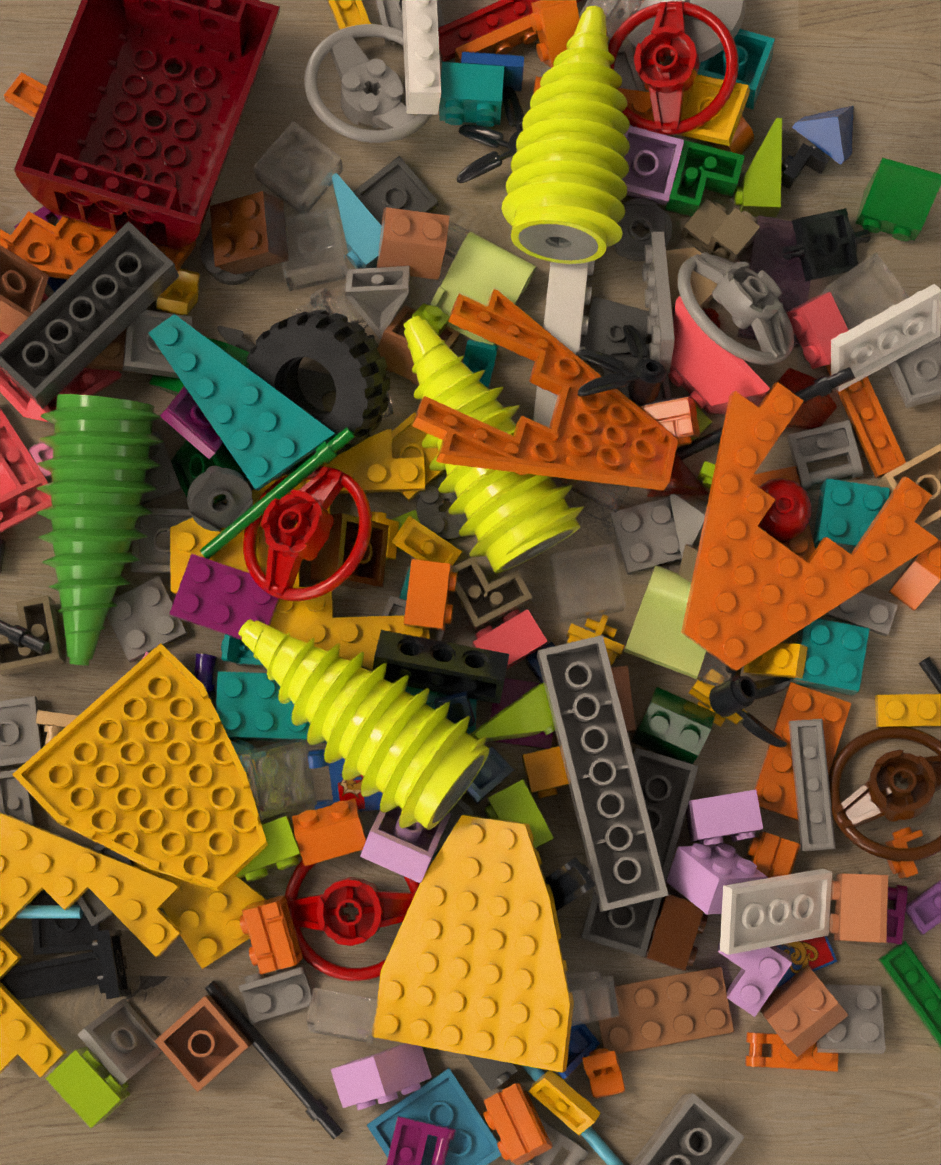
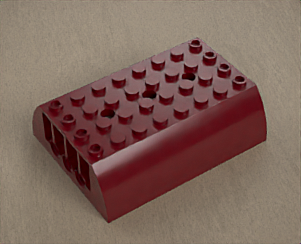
M81 0L14 168L21 184L39 203L56 215L118 232L129 221L150 242L172 249L182 248L194 242L199 236L280 13V6L259 0ZM172 64L180 65L183 68L178 74H170L166 69ZM153 116L160 117L163 120L156 127L149 126L146 123ZM133 169L140 170L143 173L141 178L126 174Z

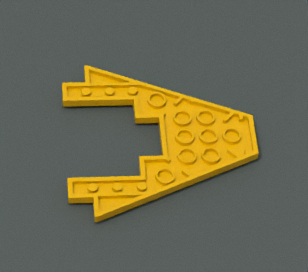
M386 429L365 439L356 446L339 454L330 463H323L321 465L338 469L348 474L358 482L365 493L425 491L424 457L393 458L392 429ZM280 478L270 482L259 491L252 490L253 505ZM310 480L299 483L292 490H299ZM343 487L339 494L349 492ZM329 506L327 511L331 514V509ZM193 517L170 527L172 593L177 594L191 553L205 558L201 554L200 549L225 528H221V531L207 530L198 525ZM260 522L256 536V554L259 565L266 575L269 545L265 542V531L261 527ZM245 529L209 560L249 573L243 555ZM300 568L293 588H305L300 587ZM332 591L307 601L279 599L270 624L271 627L285 634L290 632V636L307 643L312 638H315L314 646L327 651L339 643V657L347 660H352L355 656L364 652L362 667L373 670L374 656L381 630L430 639L429 629L405 626V615L333 618Z
M0 812V933L43 889L64 910H68L90 889L155 957H159L182 934L180 929L160 910L181 887L178 883ZM0 934L1 980L22 956ZM0 982V1074L19 1055L39 1077H43L67 1051Z

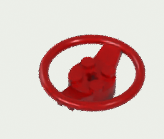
M660 2L637 11L625 20L608 43V51L614 56L616 61L618 51L627 36L642 23L656 17L653 28L650 31L651 34L645 37L641 44H637L634 54L637 74L645 88L650 92L654 121L637 115L628 106L622 113L633 127L663 135H677L704 125L716 116L727 103L738 76V53L730 31L712 12L688 2ZM684 15L704 22L716 33L725 52L726 71L722 86L713 101L698 114L681 121L684 91L689 90L693 86L700 65L695 43L686 35ZM666 56H671L672 63L667 66L660 64V62L665 61ZM615 62L612 65H610L611 69L613 70L615 67Z
M320 466L303 480H310L299 490H291V494L285 495L280 500L277 498L273 499L265 509L264 514L245 529L243 555L247 570L255 583L269 595L287 601H307L321 597L346 581L364 557L372 531L370 504L358 482L338 469ZM291 473L285 475L284 477L280 478L278 481H276L275 483H273V484L262 494V496L259 498V500H260L262 497H264L268 492H270L274 487H276L281 481H283V480H284L287 476H289ZM344 487L353 497L359 515L358 535L349 557L326 580L305 588H293L302 559L307 561L314 560L328 540L331 527L334 524V518L327 509ZM260 522L261 527L265 531V542L269 545L266 575L259 565L256 554V536Z
M302 859L289 879L285 897L304 960L318 971L340 980L363 981L380 977L381 969L386 959L377 964L361 968H349L333 964L322 958L309 946L302 935L300 927L322 930L329 938L340 945L353 946L364 943L376 934L381 927L403 922L420 883L403 876L410 892L379 891L377 885L372 882H368L363 878L348 877L333 883L323 894L297 898L304 878L317 864L305 866ZM348 903H353L354 907L358 908L359 914L355 915L354 920L350 919L349 914H344L343 908L348 907Z

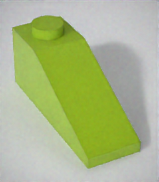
M782 118L775 119L745 173L740 187L735 189L734 204L740 206L741 212L746 211L753 217H777L781 208Z
M544 682L530 689L470 733V735L477 740L487 736L486 742L534 736L543 731L548 735L555 731Z

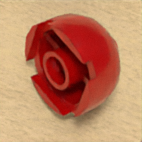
M785 478L771 479L758 486L775 499L758 524V527L766 530V533L779 542H790L800 536L808 526L812 514L811 500L806 490L795 481Z

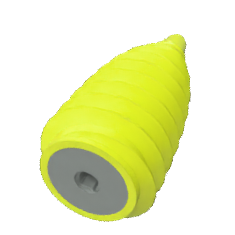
M589 6L582 13L574 35L567 42V50L556 56L553 67L543 74L540 88L531 97V109L523 117V131L516 139L517 152L511 160L512 173L506 182V192L508 195L504 198L501 207L503 216L512 226L511 240L513 244L524 253L549 262L579 264L594 261L604 255L606 247L619 242L623 235L622 229L617 223L625 215V207L620 201L627 194V186L622 179L629 172V165L624 156L629 152L630 144L624 134L628 131L630 125L629 120L622 113L627 107V99L617 90L622 85V78L610 67L615 62V58L608 51L607 42L609 37L607 36L606 16L604 10L598 6Z
M420 316L413 317L403 324L405 328L404 335L414 363L412 372L417 374L419 383L414 392V398L423 399L426 396L513 436L516 423L511 418L520 405L504 408L496 400L504 387L488 389L479 380L485 370L473 373L462 362L464 355L458 357L444 343L445 340H442L426 320H422ZM427 434L422 441V447L438 448L439 452L443 440ZM437 456L430 464V470L446 471L448 475L440 484L439 492L456 493L457 499L450 506L448 513L451 515L465 514L467 517V521L459 530V535H476L478 542L471 550L469 556H486L496 574L536 557L565 540L580 528L576 517L585 506L570 508L564 499L573 485L557 487L552 477L519 475L509 471L439 463L436 461Z
M249 619L239 630L238 634L242 637V642L254 653L255 659H259L267 669V678L272 681L275 680L280 686L279 702L282 704L293 702L292 723L296 726L307 722L310 723L307 733L308 744L317 745L326 740L325 762L330 764L344 758L342 778L349 781L362 775L364 777L361 784V795L363 797L371 796L378 791L382 792L380 801L381 812L386 813L399 806L402 809L399 819L400 828H407L416 822H419L427 830L434 828L457 804L483 767L490 751L485 746L487 736L477 740L467 733L470 716L455 724L446 718L450 702L443 704L435 710L426 705L429 688L415 696L405 692L408 675H405L395 683L385 680L387 663H383L375 670L369 671L362 668L364 652H361L352 660H347L339 657V643L327 651L314 646L315 638H312L307 643L290 636V632L285 634L259 620L253 621Z

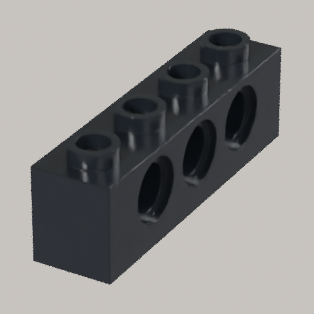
M381 630L374 656L373 670L383 663H387L384 679L391 683H395L405 675H408V687L423 690L429 688V691L450 695L467 691L468 697L471 699L500 704L509 654Z

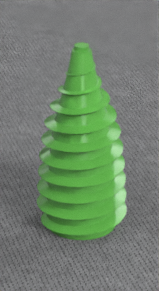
M57 395L56 410L41 414L43 419L54 425V434L39 439L40 442L53 449V458L39 462L38 465L51 472L52 482L39 486L37 489L51 496L52 506L38 511L37 514L51 520L53 531L38 538L53 545L55 556L42 561V563L56 570L58 582L49 586V588L59 591L62 609L57 612L63 616L65 630L63 636L66 638L67 657H70L69 664L89 666V659H93L101 630L105 629L103 624L109 608L118 606L112 601L118 586L130 584L129 581L121 576L124 566L127 563L140 561L139 558L129 552L131 543L134 540L148 537L137 530L135 525L138 517L153 513L140 505L144 493L157 490V488L144 481L146 471L162 466L148 458L149 448L164 442L151 434L153 421L161 418L160 415L154 413L155 406L151 404L102 396Z

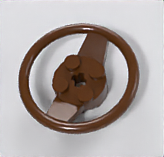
M882 727L863 733L849 742L836 757L828 777L832 816L843 834L860 849L886 860L915 861L939 853L941 851V835L922 846L894 848L874 842L856 828L882 816H885L889 821L895 822L916 818L927 810L932 802L934 793L941 789V741L928 733L913 728ZM890 739L908 740L921 744L938 755L929 757L919 755L917 757L911 753H903L904 750L887 752L875 762L868 782L841 802L840 784L843 772L852 757L870 744ZM896 781H899L901 784L907 783V789L896 787Z

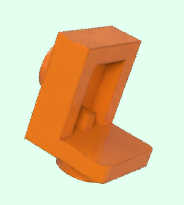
M909 826L893 832L894 839L885 842V844L894 848H908L906 842L924 835L922 830L912 832ZM887 860L892 873L898 874L899 879L918 874L914 861Z
M606 1048L591 1051L589 1053L590 1056L582 1058L584 1070L589 1078L592 1095L595 1099L625 1092L621 1067L615 1051L609 1052V1049Z

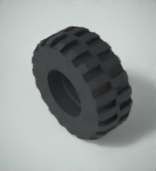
M315 310L310 313L305 311L275 323L270 327V330L263 332L257 338V346L250 349L247 356L248 369L338 435L346 427H349L356 437L336 452L339 455L370 436V432L377 429L382 422L380 414L387 411L389 404L386 392L390 390V378L386 377L385 372L388 366L385 358L381 357L377 350L379 346L373 337L368 338L364 333L365 329L357 322L351 324L347 322L348 318L339 313L329 316L326 310ZM303 357L318 361L331 374L336 387V401L331 412L316 408L302 394L298 383V368ZM316 450L305 458L313 456L316 453Z

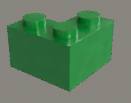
M684 140L672 190L665 210L692 217L700 207L704 189L732 196L738 184L744 155Z

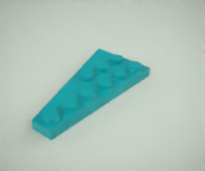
M175 314L148 332L255 490L259 491L314 452L324 441L328 442L337 435Z

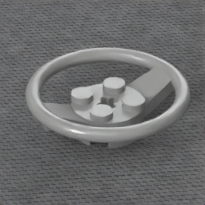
M361 24L343 28L325 38L311 54L306 66L304 80L306 95L312 109L329 128L353 140L368 143H384L406 138L418 131L431 118L432 114H417L416 116L406 114V106L402 103L403 86L398 74L386 66L380 59L369 61L353 39L358 37H380L404 46L402 31L384 25ZM329 52L342 81L341 108L345 116L354 124L358 125V122L373 125V128L381 127L384 130H366L351 126L337 118L325 106L318 92L317 74L322 60Z
M704 252L701 255L696 254L687 259L681 265L678 272V290L687 311L709 338L736 357L759 365L778 364L790 355L794 346L793 327L783 308V303H780L778 297L782 294L781 290L766 272L761 270L757 274L747 268L749 265L747 262L733 263L725 258L710 255L708 252ZM693 271L717 283V287L712 292L713 298L722 304L732 315L733 322L739 328L747 329L749 326H752L762 352L750 349L736 342L708 318L699 306L691 288L690 278Z

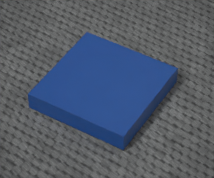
M462 52L461 63L504 66L503 89L512 87L514 91H522L523 56Z

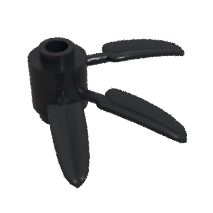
M512 87L504 88L502 95L508 123L511 127H516L517 130L511 136L509 142L503 140L504 136L501 132L486 127L463 125L459 128V133L469 139L493 148L503 146L510 150L501 155L496 151H492L475 160L458 174L457 183H465L501 166L502 160L511 157L512 160L517 152L516 139L523 131L521 125L524 112Z
M624 325L623 332L631 355L638 359L633 373L623 369L624 363L607 354L586 349L576 352L579 358L612 372V374L601 376L581 386L578 390V396H588L622 388L629 383L628 392L630 399L638 405H649L659 395L666 377V370L659 362L652 359H644L648 356L647 347L640 333L632 325Z
M726 665V671L731 673V677L729 680L711 689L709 699L712 709L723 717H729L735 713L739 714L744 719L742 722L743 726L753 735L770 745L779 748L785 747L787 743L784 739L761 723L752 714L746 713L742 709L752 705L755 699L768 697L784 690L790 685L791 679L775 677L753 681L748 676H740L742 668L735 671Z

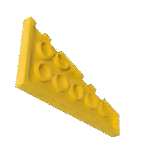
M133 861L136 867L169 879L181 886L162 908L169 919L182 932L181 938L201 969L250 939L249 934L245 935L240 926V916L243 915L242 910L251 903L267 899L242 879L235 876L220 891H216L149 869Z

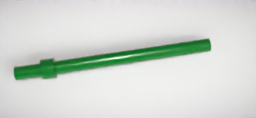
M346 427L329 442L324 441L315 449L316 453L200 549L201 554L206 559H210L264 514L265 509L273 499L277 498L280 500L323 463H330L338 456L336 452L356 437L351 429Z

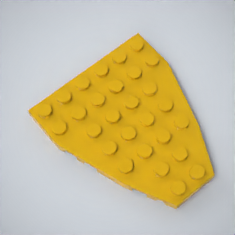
M161 643L12 774L58 824L149 869L216 891H220L268 846L248 777L204 685Z
M467 814L461 815L427 869L422 882L419 884L381 969L373 1037L561 1073L566 1071L574 1000L572 992H569L565 971H568L566 960L562 958L559 939L562 938L554 897L550 885H547L540 867L542 861L539 852L534 848V837L528 823Z

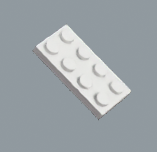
M933 284L832 339L831 375L850 367L855 376V379L835 389L840 392L938 338L941 332V289Z
M818 869L724 885L720 951L730 955L828 936L832 872Z

